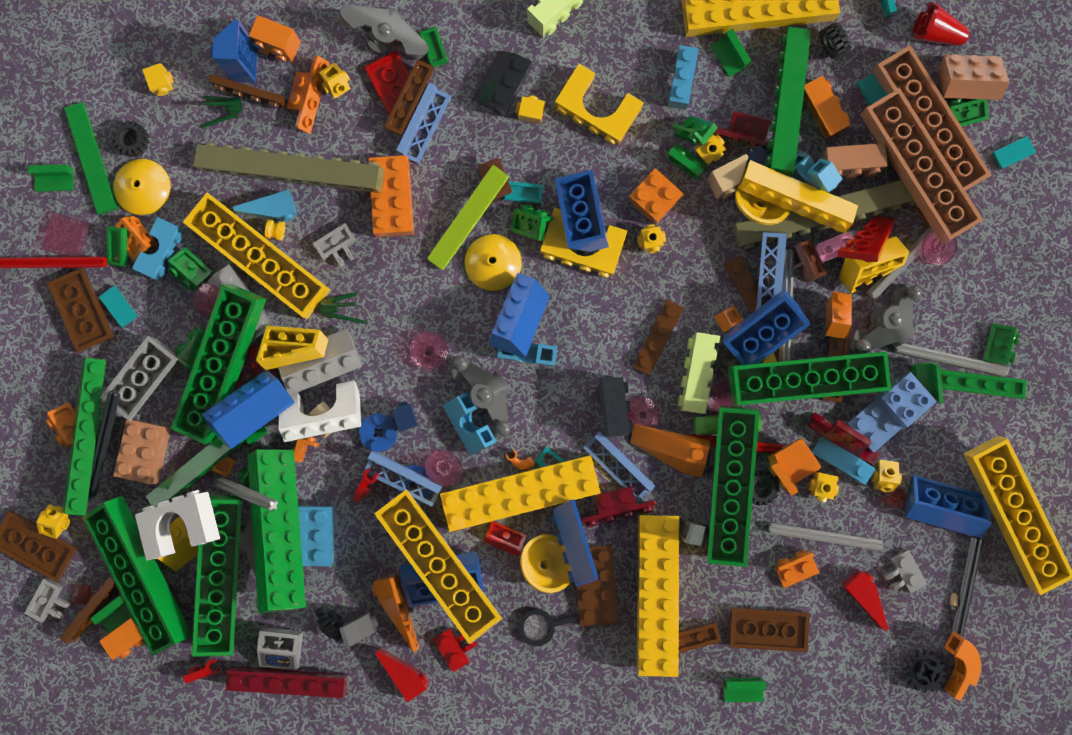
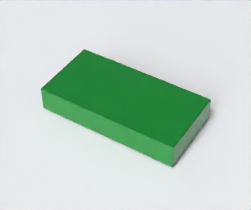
M436 26L418 32L419 36L428 45L426 56L429 64L436 68L449 63Z
M107 226V264L127 266V228Z

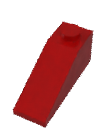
M857 570L841 586L877 626L886 632L888 625L877 587L872 582L874 578L867 571Z
M381 647L375 652L406 702L427 690L429 680L424 672L420 673L417 668Z

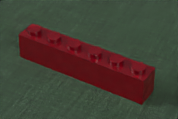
M232 666L227 670L225 690L344 698L347 694L348 674Z

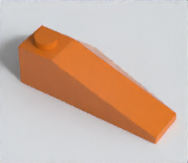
M634 424L630 441L631 444L684 474L698 477L703 475L710 448V440Z
M398 573L376 579L373 582L374 585H372L374 597L377 596L379 603L413 652L418 651V642Z

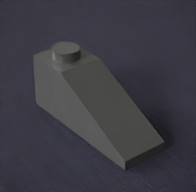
M683 519L679 539L688 544L703 546V543H706L709 538L708 527Z
M371 611L349 619L339 629L346 648L377 630L376 626L379 624L375 614L372 615Z

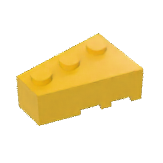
M897 236L889 238L878 262L869 263L864 260L845 258L839 279L850 294H852L859 285L863 283L868 285L872 283V278L880 274L885 276L903 266L909 251Z
M266 325L256 361L265 370L323 358L328 339L317 329Z

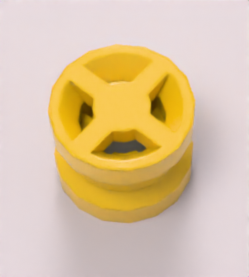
M269 219L265 227V237L269 239L274 237L281 241L285 233V222L280 221L277 223Z

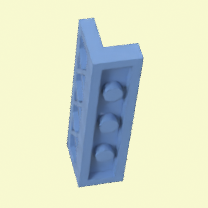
M430 82L396 150L398 155H407L409 160L417 164L420 163L451 99L450 95L437 90L436 85ZM436 94L445 98L443 105L434 106L433 100ZM434 111L436 115L435 121L426 124V114ZM426 128L428 133L426 139L418 141L417 132ZM418 145L420 152L417 158L407 154L410 147Z
M763 232L756 309L762 306L761 298L765 294L769 293L773 298L782 291L786 232ZM767 237H777V246L772 250L766 245ZM772 254L775 258V265L769 270L764 262ZM770 273L774 281L773 285L767 289L763 284V278Z
M600 431L583 447L623 488L628 487L625 483H630V487L632 483H641L645 487L638 496L634 493L637 502L655 487ZM597 440L602 445V453H593L589 447ZM596 455H602V461ZM605 455H613L616 458V467H608L605 464ZM618 461H619L624 467H618ZM618 469H627L629 471V480H621L618 477Z
M371 451L368 457L369 461L363 472L367 468L370 469L374 461L380 464L383 472L379 473L378 480L402 492L407 490L412 497L433 507L443 485L375 451ZM369 471V475L374 477L376 473ZM394 471L398 473L400 480L396 482L390 481L387 472ZM410 479L416 482L418 489L412 491L406 489L404 481ZM428 488L435 492L431 501L423 497L422 489Z

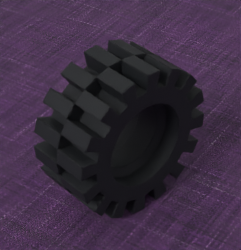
M833 22L819 32V39L822 40L820 41L821 45L824 46L823 49L827 51V55H830V58L833 60H838L847 55L852 49L851 41L848 40L849 36L846 35L845 29L843 30V27L837 22Z
M125 120V124L120 122V127L117 125L114 127L116 132L112 131L111 134L114 137H111V141L114 142L112 144L116 150L123 155L138 157L139 153H145L143 151L144 148L148 149L146 145L147 143L150 144V140H148L149 134L146 133V129L135 121ZM130 132L136 133V143L131 146L126 145L124 142L126 134Z
M760 470L755 472L754 485L756 482L763 480L768 485V491L766 494L759 496L755 493L753 486V504L766 506L769 503H773L774 499L779 496L777 495L780 492L778 488L779 482L776 481L777 478L770 472Z

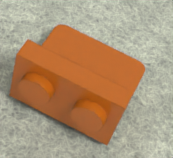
M801 438L768 456L771 465L768 467L774 477H779L780 486L784 491L788 490L791 496L798 493L795 483L821 468L819 462Z

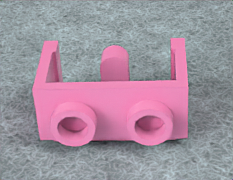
M846 232L815 245L814 247L821 263L838 257V250L841 247L844 248L848 240L854 239L852 233L848 234Z

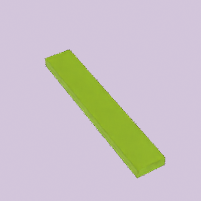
M492 165L427 258L441 270L445 269L508 180L509 176L495 165Z

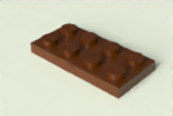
M80 268L47 283L77 353L115 338L85 268Z
M8 511L0 525V552L55 582H60L79 547L61 537L55 539L39 534L37 524L14 511Z
M612 545L590 546L589 549L599 580L577 586L580 626L619 623Z
M731 607L729 647L808 652L810 613Z

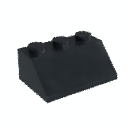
M499 50L472 100L506 117L532 69V61L516 53Z
M623 377L599 378L605 437L630 436V431H633L632 420H628V412H631L630 401H626L625 394L629 393L628 381L624 382Z

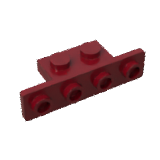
M734 110L729 127L717 126L718 128L713 134L714 136L718 134L720 137H723V135L730 136L731 140L737 142L746 140L749 141L748 144L757 147L760 144L768 146L769 139L766 138L771 120Z
M817 413L812 415L808 427L872 467L876 465L879 453L876 451L872 453L868 449L871 443L870 439L839 419L833 424Z
M631 486L595 495L594 498L599 514L580 520L582 526L591 528L597 526L598 522L605 521V523H611L616 521L618 517L631 518L638 512L643 514L653 512L657 504L656 500L637 505Z

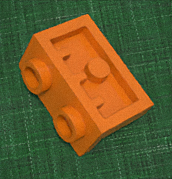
M135 216L121 218L116 224V227L127 228V254L133 261H136L140 251L145 253L149 248L155 247L158 244Z
M69 402L48 412L47 420H45L49 429L55 430L57 434L55 438L59 445H64L66 449H69L71 446L75 411Z
M804 549L796 552L795 557L791 559L785 557L777 561L778 564L774 568L783 588L819 573L812 552H806Z

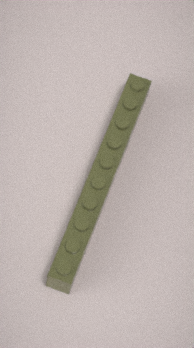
M205 142V145L197 144L193 167L204 172L381 193L385 170L375 162L361 164L360 161L352 159L349 162H344L342 159L335 157L327 160L318 155H313L310 158L301 153H294L293 156L283 151H276V153H270L266 149L252 151L248 147L234 149L233 146L225 144L222 147H217L216 144Z
M902 180L839 196V198L858 205L854 218L855 221L865 219V215L868 214L873 216L884 214V210L891 209V212L903 208L902 205L909 204L910 207L917 205ZM792 211L778 224L762 225L748 220L736 223L733 226L738 248L744 247V250L755 248V244L762 243L763 232H786L787 240L792 238V234L799 233L802 236L811 233V229L817 228L818 231L829 228ZM767 237L766 245L774 243V239H777V237Z

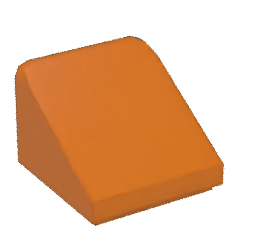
M734 305L714 316L723 333L743 321Z
M227 455L210 470L228 477L236 460Z

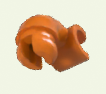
M512 449L515 453L513 458H509L505 454L506 458L518 469L528 470L535 464L531 457L525 460L517 459V452Z

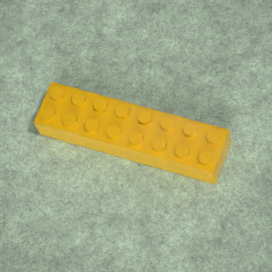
M682 0L686 37L726 33L732 28L734 32L829 22L835 21L840 14L839 0Z
M209 193L203 196L183 221L184 224L305 319L311 316L321 303V300L331 291V289Z
M996 436L963 453L1029 589L1042 595L1071 580L1072 569L1009 440Z
M588 455L441 493L440 496L449 532L565 503L573 499L576 500L600 494L601 492L592 457Z
M407 490L374 513L469 644L473 643L503 619Z
M639 515L638 676L678 677L679 516Z

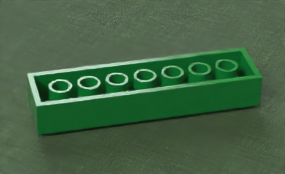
M222 284L171 429L203 444L211 443L217 438L210 431L202 414L233 393L267 300L266 298L234 284Z
M887 351L728 367L732 406L891 391Z
M719 405L707 563L747 567L759 408Z
M255 450L247 455L250 489L278 501L275 511H269L251 503L258 613L292 611L306 608L294 450Z
M209 495L220 539L198 545L192 656H233L242 498L229 495Z
M123 496L104 502L87 513L86 516L84 515L82 518L151 655L154 656L192 636L189 625L186 623L155 559L146 561L137 523Z

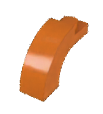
M953 631L944 648L954 655L955 667L944 690L955 699L961 701L969 684L976 686L981 673V660L975 646Z

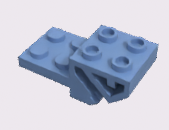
M909 372L892 384L891 391H881L873 398L874 400L846 424L871 440L868 449L874 453L900 429L909 427L937 401L916 377Z

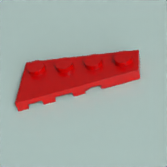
M875 216L864 226L863 231H858L853 240H848L846 246L838 250V257L864 260L869 263L878 262L894 227L895 218Z

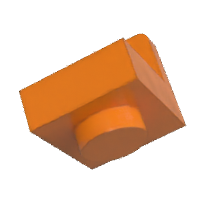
M307 437L297 440L296 445L294 444L292 447L295 462H303L308 445L319 447L320 443L315 442L316 438Z

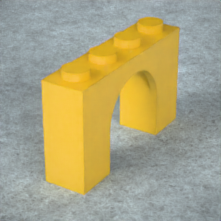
M578 64L555 101L556 110L564 116L568 114L573 117L572 120L578 125H586L593 134H601L609 144L619 145L641 111L644 102L627 93L616 112L604 118L591 115L585 109L582 99L593 82L595 73Z
M554 208L552 213L554 219L549 223L540 250L543 258L554 261L555 258L561 260V264L570 267L574 264L580 266L579 269L585 272L593 270L598 272V276L604 278L613 277L627 230L609 225L606 233L609 247L600 249L597 253L590 256H580L568 248L561 209Z

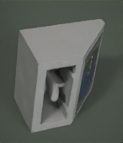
M270 627L261 629L259 631L257 647L259 667L298 671L303 631Z

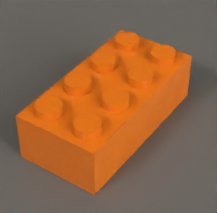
M408 156L369 158V162L378 163L385 170L381 193L371 192L373 234L376 238L414 235L410 161Z

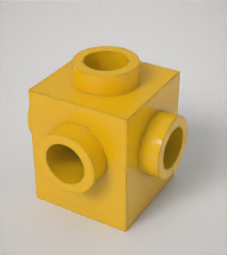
M336 63L319 72L323 81L321 83L322 88L334 98L343 95L351 89L348 84L350 79L344 70L342 71Z
M712 134L705 145L698 144L694 150L706 164H709L713 160L716 162L724 155L723 151L725 148L723 144L725 142L718 134L716 136ZM713 145V149L709 151V146Z
M644 226V230H641L639 233L640 236H637L639 247H642L643 252L648 251L649 254L659 252L664 246V242H666L665 232L661 231L660 226ZM655 235L656 240H650L649 236Z
M879 460L874 466L875 471L871 475V481H874V489H879L883 492L894 491L901 484L902 475L899 473V462Z
M814 472V477L809 482L810 495L816 496L815 500L827 502V498L834 500V496H837L839 485H837L838 477Z
M49 504L45 511L40 513L36 521L39 534L57 539L62 531L66 530L69 526L70 519L68 514L62 513V507Z

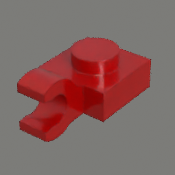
M369 468L363 473L362 481L353 497V500L358 503L364 497L367 498L372 490L370 484L375 483L379 478V473H376L374 477L369 476Z
M217 658L209 660L203 668H200L198 665L188 669L189 673L183 676L185 684L207 675L218 673L220 668L212 669L211 664L216 662Z

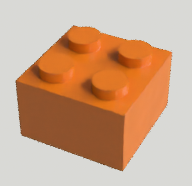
M257 15L249 34L253 45L258 48L260 53L275 55V58L282 62H286V60L293 62L301 42L292 28Z
M655 168L630 194L628 201L656 226L681 199L683 193Z

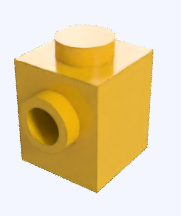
M161 63L142 69L149 90L155 96H164L169 93L168 91L174 90L171 84L174 83L173 77Z
M522 96L521 102H518L516 107L519 120L541 124L545 101L538 100L535 96Z

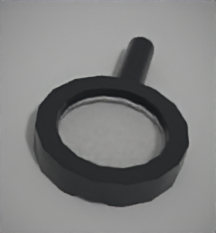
M531 609L525 612L520 619L519 634L527 644L542 646L552 639L555 627L575 622L574 617L569 615L553 619L545 610Z

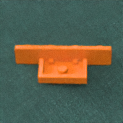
M314 56L310 73L296 72L286 107L291 111H299L295 127L307 134L311 133L323 90L321 86L323 81L319 72L330 64L320 56Z

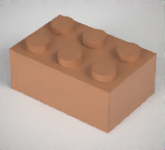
M944 55L938 70L944 98L1002 100L1009 84L1002 57Z
M885 143L827 147L818 156V160L831 161L841 177H845V180L856 179V176H864L866 179L874 178L876 174L881 173L887 167Z
M126 419L113 476L147 484H158L171 427L135 419L128 421Z

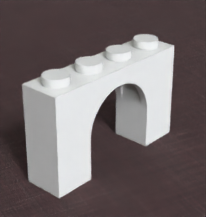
M355 380L336 384V402L334 406L326 413L318 416L304 415L303 402L297 392L290 395L295 403L279 414V431L284 442L361 427L359 390Z
M199 490L187 493L185 498L184 495L174 497L171 503L169 500L157 503L158 507L156 508L154 505L142 508L143 512L135 514L146 561L175 553L170 534V521L175 513L185 522L191 547L220 539L208 492L199 493Z

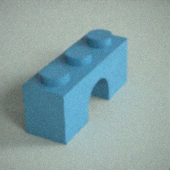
M680 45L667 107L687 109L699 51L698 48Z
M803 153L796 155L795 171L792 174L794 179L826 192L835 189L842 180L841 175L831 161L819 159L814 163L810 155Z
M157 217L149 234L158 239L159 249L151 255L140 251L132 269L159 281L166 273L168 260L175 254L174 248L176 244L180 243L183 238V229Z
M531 344L526 358L498 349L497 358L555 367L558 346Z
M469 391L443 405L447 416L470 457L497 442L488 425L479 428L472 422V412L478 407L472 403Z

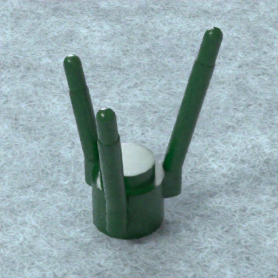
M203 96L204 99L214 100L204 102V105L225 106L226 113H230V115L202 124L201 128L212 126L231 118H238V114L242 113L241 99L236 97Z
M356 292L321 300L322 315H328V318L367 324L366 320L335 314L339 312V307L357 305L356 302L338 303L339 300L357 296Z

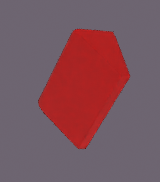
M491 521L483 542L518 557L527 535L498 522Z

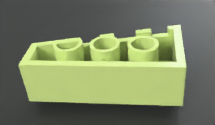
M538 0L536 7L531 5L527 8V22L544 38L547 34L551 35L556 30V25L560 21L562 23L566 21L570 16L569 12L573 9H578L582 5L583 0Z
M697 332L692 335V338L688 339L687 349L690 352L689 357H685L684 368L687 371L686 376H682L681 387H684L683 395H679L678 406H681L680 411L706 414L710 393L708 383H711L713 377L711 364H714L717 357L714 346L715 342L719 343L720 336Z

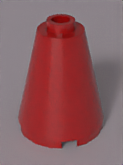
M933 2L926 5L928 8L925 12L921 11L913 27V32L916 33L913 35V38L920 41L961 46L969 39L968 28Z

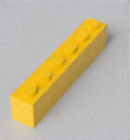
M751 160L744 170L738 187L739 190L842 233H846L853 224L858 208L856 204Z

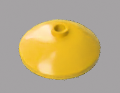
M136 159L126 163L117 172L113 183L114 196L118 204L124 210L135 215H149L158 211L168 200L171 189L170 179L166 171L159 164L148 159ZM139 181L140 185L135 187V183Z
M739 185L736 188L735 200L738 208L748 219L762 225L778 224L790 213V210L739 190Z
M489 234L478 238L470 245L465 256V269L468 277L476 286L484 290L498 291L509 287L513 283L517 272L520 273L522 261L517 246L510 239L501 235ZM495 258L496 262L494 264L489 263V259Z
M548 534L536 536L527 542L521 553L520 565L524 578L534 589L543 593L561 591L570 583L568 571H571L569 563L565 564L562 553L565 552L564 545H559L556 536Z

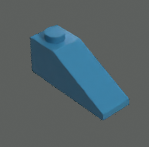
M288 190L233 207L234 211L238 214L283 220V222L293 220V216L298 215L292 193Z
M820 437L811 451L815 456L861 485H866L875 471L874 467L823 437Z

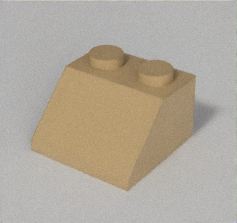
M747 154L711 172L707 181L717 199L722 197L725 200L734 195L733 193L740 184L748 160Z

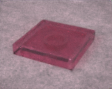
M52 212L41 249L69 257H81L91 223Z

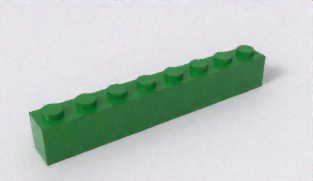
M788 27L786 33H783L781 36L780 45H783V50L780 51L778 62H781V66L776 74V79L779 82L774 90V97H777L772 107L774 120L771 121L769 130L772 132V138H769L767 150H770V155L767 156L765 167L789 177L795 171L811 30Z
M82 359L62 506L63 514L86 516L106 360Z

